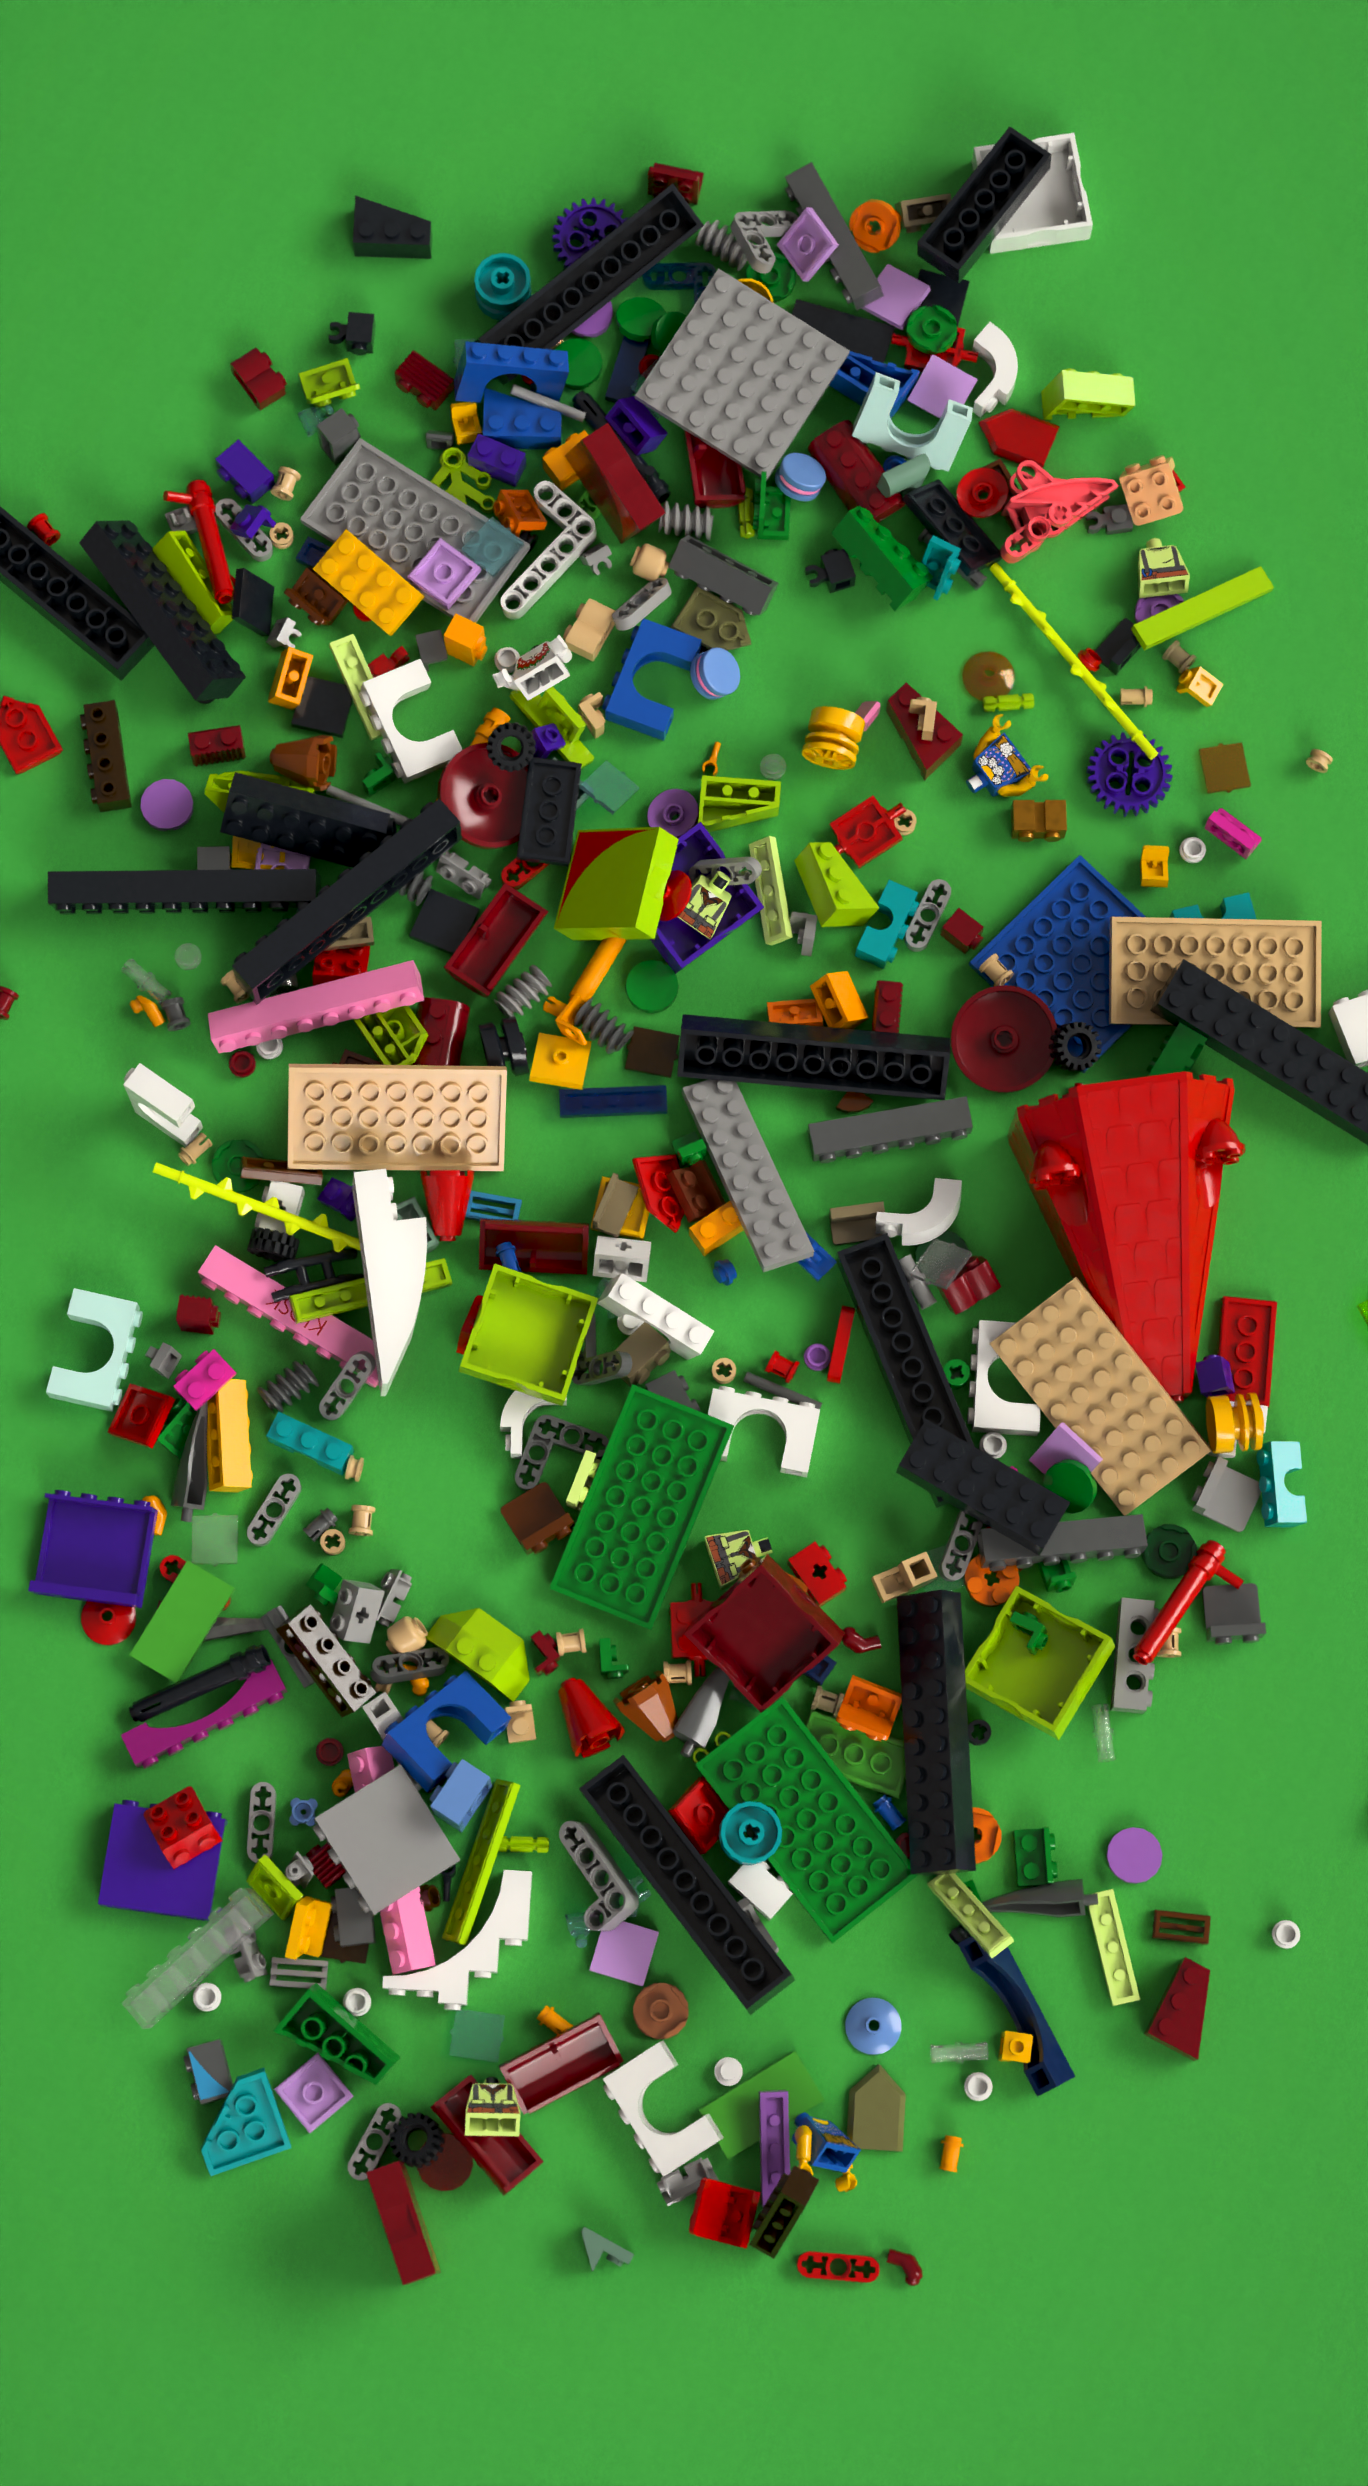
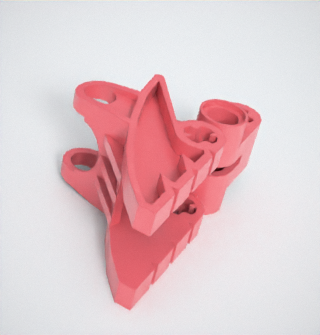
M1031 460L1021 462L1017 467L1016 473L1009 480V488L1014 497L1009 500L1001 512L1002 516H1010L1016 532L1010 535L1001 547L1000 555L1002 559L1010 564L1017 563L1030 553L1037 551L1046 538L1058 536L1078 522L1079 519L1081 520L1085 517L1087 513L1092 512L1108 501L1110 498L1109 494L1117 489L1118 484L1115 480L1097 477L1067 480L1053 478L1036 462ZM1025 466L1032 467L1035 471V476H1030L1027 472L1021 471V469ZM1015 478L1018 479V482L1020 483L1023 490L1017 489L1015 487ZM1018 517L1022 518L1023 527H1021ZM1051 525L1055 527L1056 531H1052ZM1018 544L1020 545V548H1019L1018 551H1017V550H1014V551H1011V550H1010V547L1013 548V547L1017 546Z

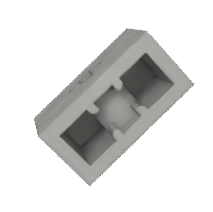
M343 1579L334 1613L330 1620L329 1630L344 1641L370 1644L385 1591L367 1582Z

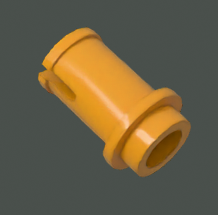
M546 2005L536 2018L540 2021L539 2025L542 2026L544 2024L557 2035L573 2027V2024H570L553 2011V2006L550 2008Z
M945 2135V2139L941 2140V2143H944L939 2169L957 2172L960 2147L964 2146V2144H961L962 2138Z

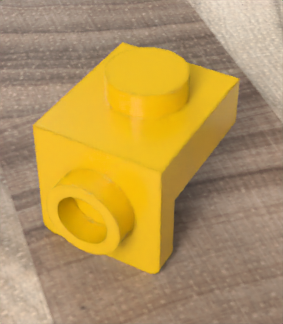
M461 402L450 405L452 427L457 445L474 442L478 433L482 435L476 403Z
M1143 846L1140 860L1141 886L1168 887V846Z

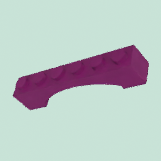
M271 1660V1664L266 1667L265 1671L258 1674L255 1672L251 1673V1677L247 1678L240 1690L226 1704L208 1716L185 1725L169 1728H151L145 1722L121 1734V1737L134 1764L138 1768L143 1766L146 1769L158 1763V1757L166 1753L169 1756L175 1755L184 1749V1744L192 1740L194 1743H198L209 1737L208 1732L216 1728L221 1731L234 1724L233 1719L241 1715L247 1718L257 1713L259 1706L267 1702L269 1705H273L284 1699L283 1694L288 1691Z

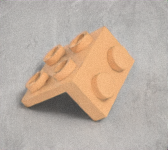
M1160 455L1150 459V463L1140 466V463L1131 464L1125 467V471L1119 477L1133 523L1136 526L1170 517L1183 511V504L1172 472L1175 468L1173 457L1165 458L1164 455Z

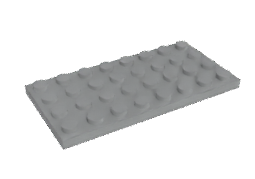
M359 438L300 518L303 525L333 544L347 529L425 597L422 600L452 619L456 613L475 623L530 550L529 543ZM439 538L481 567V572L449 610L407 579V576Z

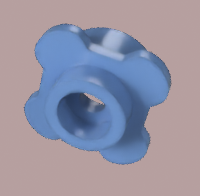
M299 1798L292 1799L290 1802L292 1807V1815L289 1817L290 1823L294 1826H297L299 1823L307 1824L308 1826L315 1825L314 1818L315 1809L318 1807L317 1801L312 1798L308 1801L300 1800ZM303 1809L306 1810V1814L304 1815L301 1814V1810Z

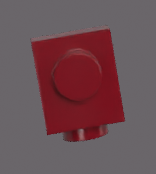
M539 1630L531 1636V1641L546 1660L535 1668V1673L538 1676L543 1673L547 1676L559 1667L557 1662L560 1660V1656L554 1649L558 1645L548 1633L543 1635Z

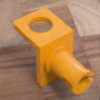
M576 994L568 1004L557 1000L553 996L548 997L547 999L552 1004L545 1001L543 1010L557 1017L555 1022L562 1035L585 1046L587 1041L584 1035L573 1024L577 1012L584 1005L581 997Z

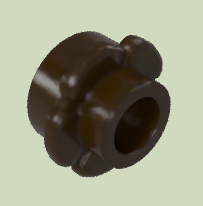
M421 1885L419 1892L421 1895L420 1902L421 1904L423 1902L426 1912H431L433 1908L438 1907L440 1904V1893L434 1885Z

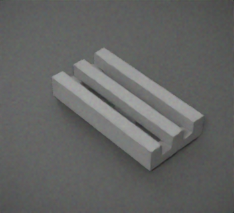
M272 1957L269 1986L309 1989L315 1984L276 1980L277 1975L321 1978V1983L317 1984L326 1990L328 1961ZM278 1964L322 1967V1972L277 1968Z

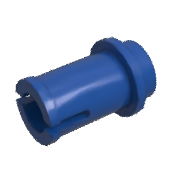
M511 1242L499 1244L496 1247L497 1251L495 1254L496 1257L500 1258L502 1266L522 1273L515 1255L516 1247L512 1246Z
M883 1795L872 1804L875 1808L874 1812L878 1811L892 1828V1831H894L907 1819L902 1816L891 1802L892 1798Z

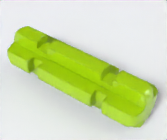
M745 488V500L738 504L739 524H742L739 527L740 536L749 539L755 536V529L752 526L754 503L751 502L753 501L752 489Z
M1025 693L1022 696L1013 694L1000 695L997 698H994V696L983 698V709L985 712H995V709L1007 711L1020 710V707H1023V709L1034 708V696L1032 693Z
M503 1836L498 1852H506L507 1850L511 1852H533V1850H537V1853H547L549 1851V1838L537 1837V1839H533V1837L523 1836L507 1838V1836Z

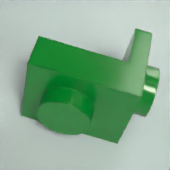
M691 1132L672 1141V1147L681 1166L688 1163L693 1165L699 1160H703L706 1156L707 1147L703 1139L698 1138L696 1132Z
M1062 1560L1059 1564L1053 1566H1044L1043 1562L1037 1563L1047 1592L1054 1590L1057 1593L1065 1592L1074 1585L1077 1576L1075 1572H1071L1067 1560Z
M321 1563L306 1583V1586L316 1592L313 1598L325 1606L329 1602L336 1606L338 1594L334 1590L342 1580V1577Z
M1014 1611L1009 1621L1013 1628L1031 1636L1027 1649L1031 1654L1036 1655L1039 1649L1042 1650L1048 1640V1631L1044 1624L1038 1622V1618L1026 1611L1020 1614Z

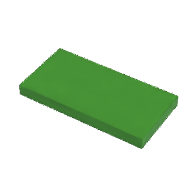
M187 1560L131 1651L130 1656L174 1683L179 1682L235 1591V1588Z
M811 1710L806 1727L849 1783L899 1799L906 1778L904 1742L889 1737L888 1740H872L866 1736V1733L859 1730L850 1731L844 1729L834 1717Z
M796 2051L699 2110L702 2117L710 2114L724 2138L717 2143L727 2159L732 2158L760 2140L759 2091H788L789 2122L801 2113H805L824 2101L823 2096Z

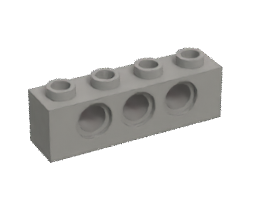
M1121 1598L1119 1600L1110 1711L1144 1714L1147 1707L1152 1705L1153 1691L1148 1690L1149 1679L1153 1680L1155 1664L1148 1663L1147 1665L1132 1662L1129 1659L1128 1652L1135 1649L1158 1615L1159 1609L1154 1608L1155 1601ZM1131 1623H1141L1144 1627V1634L1135 1635L1131 1631ZM1128 1677H1136L1139 1680L1140 1688L1138 1690H1131L1127 1686L1126 1679Z

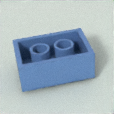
M461 1759L459 1764L454 1762L445 1775L447 1782L443 1788L438 1786L429 1799L432 1803L431 1809L434 1815L461 1833L493 1787L491 1778Z

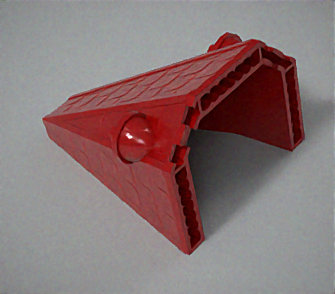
M1176 1072L1078 1085L1069 1088V1093L1062 1095L1061 1099H1058V1094H1052L1039 1099V1105H1022L1017 1107L1007 1135L1008 1143L1072 1278L1077 1277L1174 1402L1176 1404L1183 1403L1184 1399L1192 1393L1223 1165L1238 1163L1239 1157L1246 1151L1245 1144L1239 1141L1236 1133L1229 1126L1235 1091L1233 1079L1224 1078L1222 1081H1216V1076L1202 1074L1199 1075L1200 1080L1193 1079L1192 1072Z

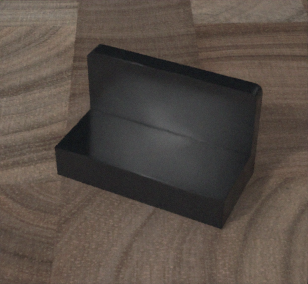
M1127 618L1120 622L1095 651L1102 659L1101 664L1115 675L1142 647L1131 630L1134 624Z

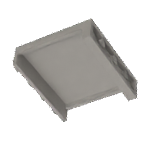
M401 1764L314 1818L316 1825L312 1828L320 1841L325 1839L331 1849L327 1852L335 1865L340 1863L346 1873L342 1877L350 1890L355 1887L361 1897L357 1901L365 1914L370 1911L372 1916L376 1915L384 1908L460 1861V1858Z

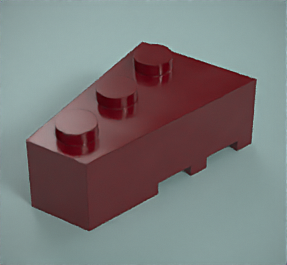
M906 682L888 699L886 711L901 739L903 738L907 745L909 753L918 765L925 781L961 746L963 734L936 710L932 741L922 740V730H917L919 714L909 712L911 699L922 696Z

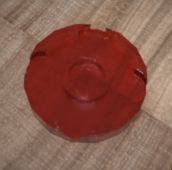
M443 2134L442 2137L445 2138V2144H441V2147L444 2150L442 2153L438 2152L436 2154L439 2157L438 2160L434 2161L432 2159L430 2160L432 2165L427 2167L423 2164L422 2168H417L422 2180L429 2187L439 2191H452L462 2186L470 2177L473 2169V2158L452 2134Z

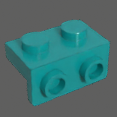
M934 535L928 543L921 563L928 568L929 573L933 576V579L927 586L936 590L933 599L938 601L943 593L948 594L954 580L950 579L951 574L955 575L960 566L961 560L958 559L961 548Z

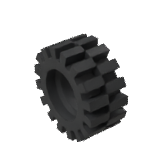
M506 722L503 725H499L488 738L487 750L489 759L491 758L492 763L500 767L499 769L508 770V772L518 771L526 767L532 760L536 750V742L533 739L532 732H529L526 726H522L517 722ZM506 737H515L520 741L522 749L519 755L509 757L502 752L501 743Z
M1084 1022L1061 1025V1028H1057L1054 1031L1056 1035H1051L1050 1040L1054 1041L1053 1044H1049V1049L1054 1050L1053 1053H1050L1051 1058L1056 1057L1054 1063L1061 1065V1069L1068 1071H1079L1092 1067V1062H1097L1099 1059L1096 1054H1101L1102 1050L1097 1049V1045H1101V1040H1096L1095 1038L1099 1036L1098 1032H1092L1093 1027L1091 1025L1086 1026ZM1073 1036L1078 1037L1083 1044V1051L1078 1057L1072 1056L1067 1048L1068 1041Z
M258 1227L252 1229L247 1251L257 1257L280 1262L296 1258L300 1241L298 1238L287 1233Z
M418 2112L416 2115L409 2113L407 2114V2119L403 2116L399 2119L401 2121L399 2125L394 2124L393 2128L396 2131L395 2133L390 2132V2138L393 2139L392 2142H389L390 2147L394 2149L392 2151L393 2154L406 2165L412 2168L413 2166L422 2168L424 2164L428 2167L432 2165L430 2160L437 2161L439 2157L436 2154L438 2152L442 2153L444 2150L441 2147V2144H445V2138L442 2137L444 2134L443 2130L429 2116ZM416 2130H423L427 2136L425 2146L417 2151L410 2150L408 2147L410 2134Z

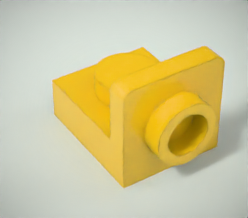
M1200 666L1187 669L1181 674L1176 691L1179 694L1187 692L1204 706L1209 707L1215 701L1223 683Z
M1011 2031L1001 2032L998 2061L1029 2063L1033 2036L1031 2034Z

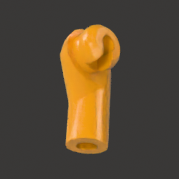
M142 995L136 996L135 1000L130 1001L129 1005L133 1012H146L154 1028L166 1022L155 1002Z
M402 1663L403 1667L407 1670L413 1671L417 1669V1666ZM428 1678L410 1680L413 1685L412 1692L415 1695L423 1696L427 1693V1688L429 1687Z
M344 1769L332 1783L333 1793L337 1797L345 1796L353 1786L350 1769Z

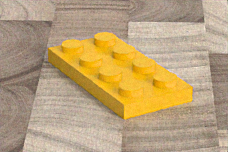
M347 529L313 568L316 573L389 636L395 633L425 597Z

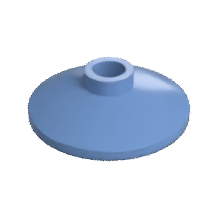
M866 1998L857 2002L850 2009L845 2021L846 2035L850 2043L860 2052L870 2055L882 2054L890 2050L898 2041L901 2033V2019L897 2010L889 2002L880 1998ZM875 2020L879 2023L877 2031L869 2029L870 2021Z

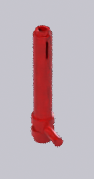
M194 480L187 485L185 493L164 491V501L188 504L190 514L195 520L214 598L221 604L230 603L233 600L234 587L214 514L216 507L212 499L211 488L203 480Z
M1208 1540L1200 1546L1197 1551L1198 1556L1192 1558L1188 1564L1189 1569L1135 1647L1133 1658L1142 1665L1152 1663L1206 1581H1210L1214 1574L1236 1589H1239L1242 1585L1243 1579L1221 1565L1226 1553L1221 1544Z

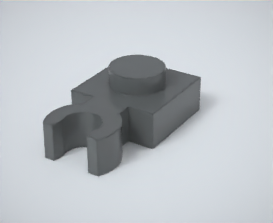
M1127 504L1103 507V514L1100 515L1098 512L1092 511L1087 513L1085 517L1086 521L1094 520L1097 523L1094 526L1088 527V533L1095 534L1102 528H1106L1107 535L1133 531L1132 517Z

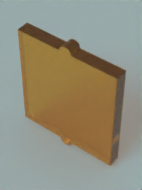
M1242 742L1228 745L1219 743L1215 747L1199 749L1208 794L1222 791L1230 793L1232 790L1251 786Z

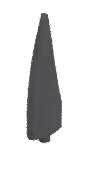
M208 1401L197 1410L174 1484L171 1506L183 1507L181 1521L192 1522L193 1509L204 1510L208 1485Z
M718 1666L695 1693L672 1730L674 1735L684 1743L680 1754L686 1758L691 1757L695 1748H705L717 1724L721 1703L730 1680L728 1675Z
M1074 1879L1016 1890L982 1903L989 1912H1016L1054 1917L1086 1915L1085 1906L1098 1905V1894H1084L1083 1879Z

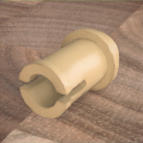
M1144 686V689H1120V705H1144V707L1152 705L1153 691L1152 689H1147V686Z
M202 1132L185 1148H180L181 1152L178 1153V1156L187 1166L196 1164V1159L213 1145L209 1138L202 1145H199L207 1137Z

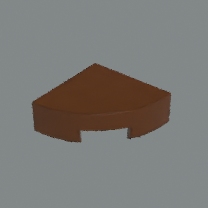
M847 1092L836 1106V1109L843 1113L860 1112L869 1108L874 1100L863 1093Z

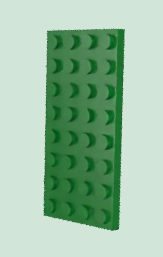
M632 1384L549 1589L652 1630L734 1425Z
M783 1696L695 1764V1767L729 1811L737 1804L752 1801L760 1802L770 1807L778 1816L782 1827L781 1843L776 1852L767 1860L831 1943H834L918 1876L911 1874L910 1860ZM746 1829V1833L748 1834V1836L753 1839L755 1835L754 1831L752 1829Z

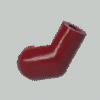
M853 1627L843 1629L845 1634L842 1642L853 1652L860 1654L881 1648L878 1635L863 1638L855 1632Z
M889 2249L886 2263L901 2266L906 2274L905 2282L911 2286L918 2285L923 2277V2270L916 2258L911 2254Z

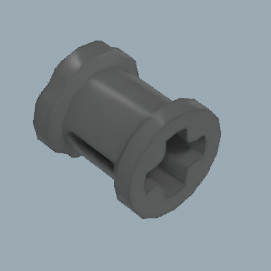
M182 997L171 998L161 1003V1008L165 1010L169 1022L167 1024L169 1031L181 1030L191 1024L190 1019L186 1018L183 1008L184 999Z

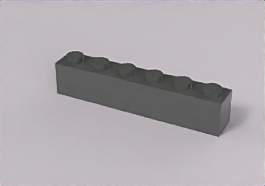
M811 162L785 176L788 186L784 189L791 202L796 200L799 206L795 208L798 215L800 216L806 207L813 208L839 244L825 263H831L833 268L830 270V273L836 284L842 283L844 289L841 292L847 304L853 303L855 309L859 310L883 297L884 295L877 278L813 163Z
M967 1096L811 1123L808 1124L807 1132L813 1161L820 1160V1163H830L835 1161L836 1157L846 1156L847 1159H853L862 1156L864 1152L873 1151V1154H881L889 1151L888 1148L898 1146L899 1149H909L914 1147L915 1143L925 1142L926 1145L940 1143L941 1139L952 1137V1140H961L967 1138V1134H971L973 1125Z
M1143 1514L1059 1522L1040 1556L992 1528L981 1529L977 1535L981 1568H989L990 1571H1000L1005 1569L1006 1566L1013 1565L1020 1569L1029 1568L1033 1564L1043 1562L1044 1566H1053L1059 1564L1062 1560H1070L1071 1563L1076 1564L1083 1563L1088 1558H1097L1098 1561L1111 1560L1114 1556L1124 1555L1128 1559L1141 1556L1148 1546Z

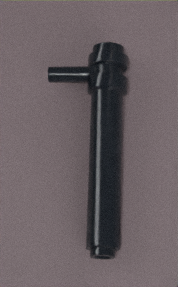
M581 391L573 397V407L586 413L584 420L593 431L609 423L605 419L607 414L589 393ZM610 425L659 503L665 502L671 494L668 489L669 485L665 480L659 478V473L656 469L649 466L641 455L636 456Z
M262 1644L259 1646L252 1645L246 1648L244 1653L239 1651L232 1654L230 1659L134 1701L133 1705L129 1707L130 1715L135 1722H144L239 1679L242 1681L251 1677L253 1672L258 1674L265 1671L266 1667L271 1664L270 1656Z

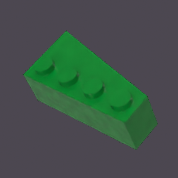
M860 505L848 511L831 533L851 558H858L860 569L865 576L869 575L878 583L875 587L881 595L885 593L892 600L889 605L894 611L915 600L933 579L928 568L923 563L918 562L910 554L906 546L899 544L892 537L891 532L873 518L869 510L862 508Z
M317 1983L305 1992L273 2030L281 2036L285 2035L294 2040L298 2045L319 2053L321 2057L344 2066V2069L375 2085L385 2077L401 2058Z

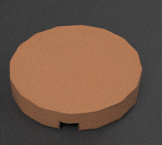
M653 1983L645 1987L637 1995L633 2006L634 2020L638 2029L646 2036L657 2040L669 2039L677 2035L685 2026L689 2016L688 2002L684 1994L677 1987L667 1983Z

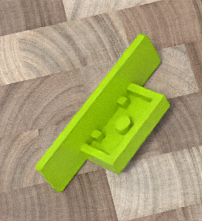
M553 686L545 690L542 697L539 694L530 700H527L521 691L514 690L510 693L509 697L536 728L552 723L557 726L566 745L556 751L565 761L582 763L581 769L593 762L594 756L579 740L587 724L567 703L564 696Z

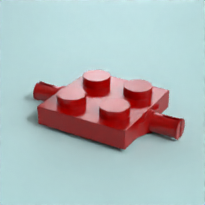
M957 327V336L952 347L945 352L933 355L957 368L961 359L976 363L979 352L964 349L963 339L966 329ZM893 333L891 344L906 347L904 369H915L923 372L932 354L916 350L909 343L907 336Z
M872 795L829 824L838 840V844L834 846L840 855L845 852V854L850 856L858 869L903 840V837L895 827L894 819L907 812L905 807L900 802L887 811Z
M691 1583V1600L686 1602H670L671 1659L685 1658L694 1661V1677L699 1678L700 1676L701 1678L706 1677L705 1661L708 1658L684 1633L691 1622L715 1601L702 1599V1583Z

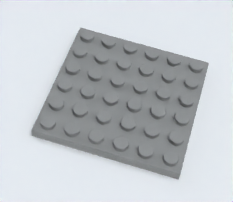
M718 268L636 393L635 399L761 478V471L767 472V481L848 357L850 351Z

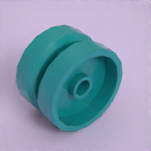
M506 253L493 254L482 260L476 269L474 284L477 305L485 315L492 319L501 320L532 295L529 269L523 260L515 255Z
M748 1801L737 1804L725 1814L719 1825L718 1839L721 1849L729 1859L738 1864L755 1865L762 1863L776 1852L781 1843L782 1827L778 1816L770 1807L760 1802ZM746 1829L754 1831L753 1839L744 1836V1832L747 1831Z

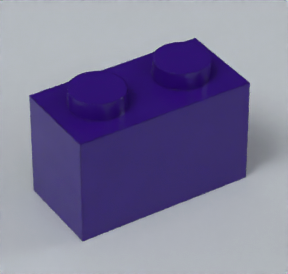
M635 396L618 399L605 416V419L636 456L655 451L668 434L646 406L635 399Z
M478 433L468 453V465L473 466L480 472H487L491 478L516 488L526 468V453Z
M239 439L215 459L217 465L216 472L224 482L229 481L234 486L235 493L242 500L247 499L252 505L275 486L273 474Z

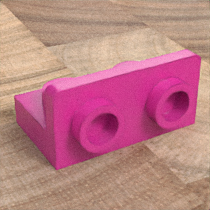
M1220 808L1218 811L1214 810L1204 827L1244 859L1250 856L1262 840L1259 835L1223 808Z

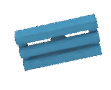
M471 1191L465 1218L480 1221V1218L518 1220L522 1200ZM473 1199L512 1205L515 1206V1209L511 1210L472 1203ZM471 1209H475V1210H480V1211H486V1212H491V1213H497V1214H502V1215H508V1216H513V1219L503 1218V1217H498V1216H492V1215H487V1214H481V1213H476V1212H470V1211H471Z

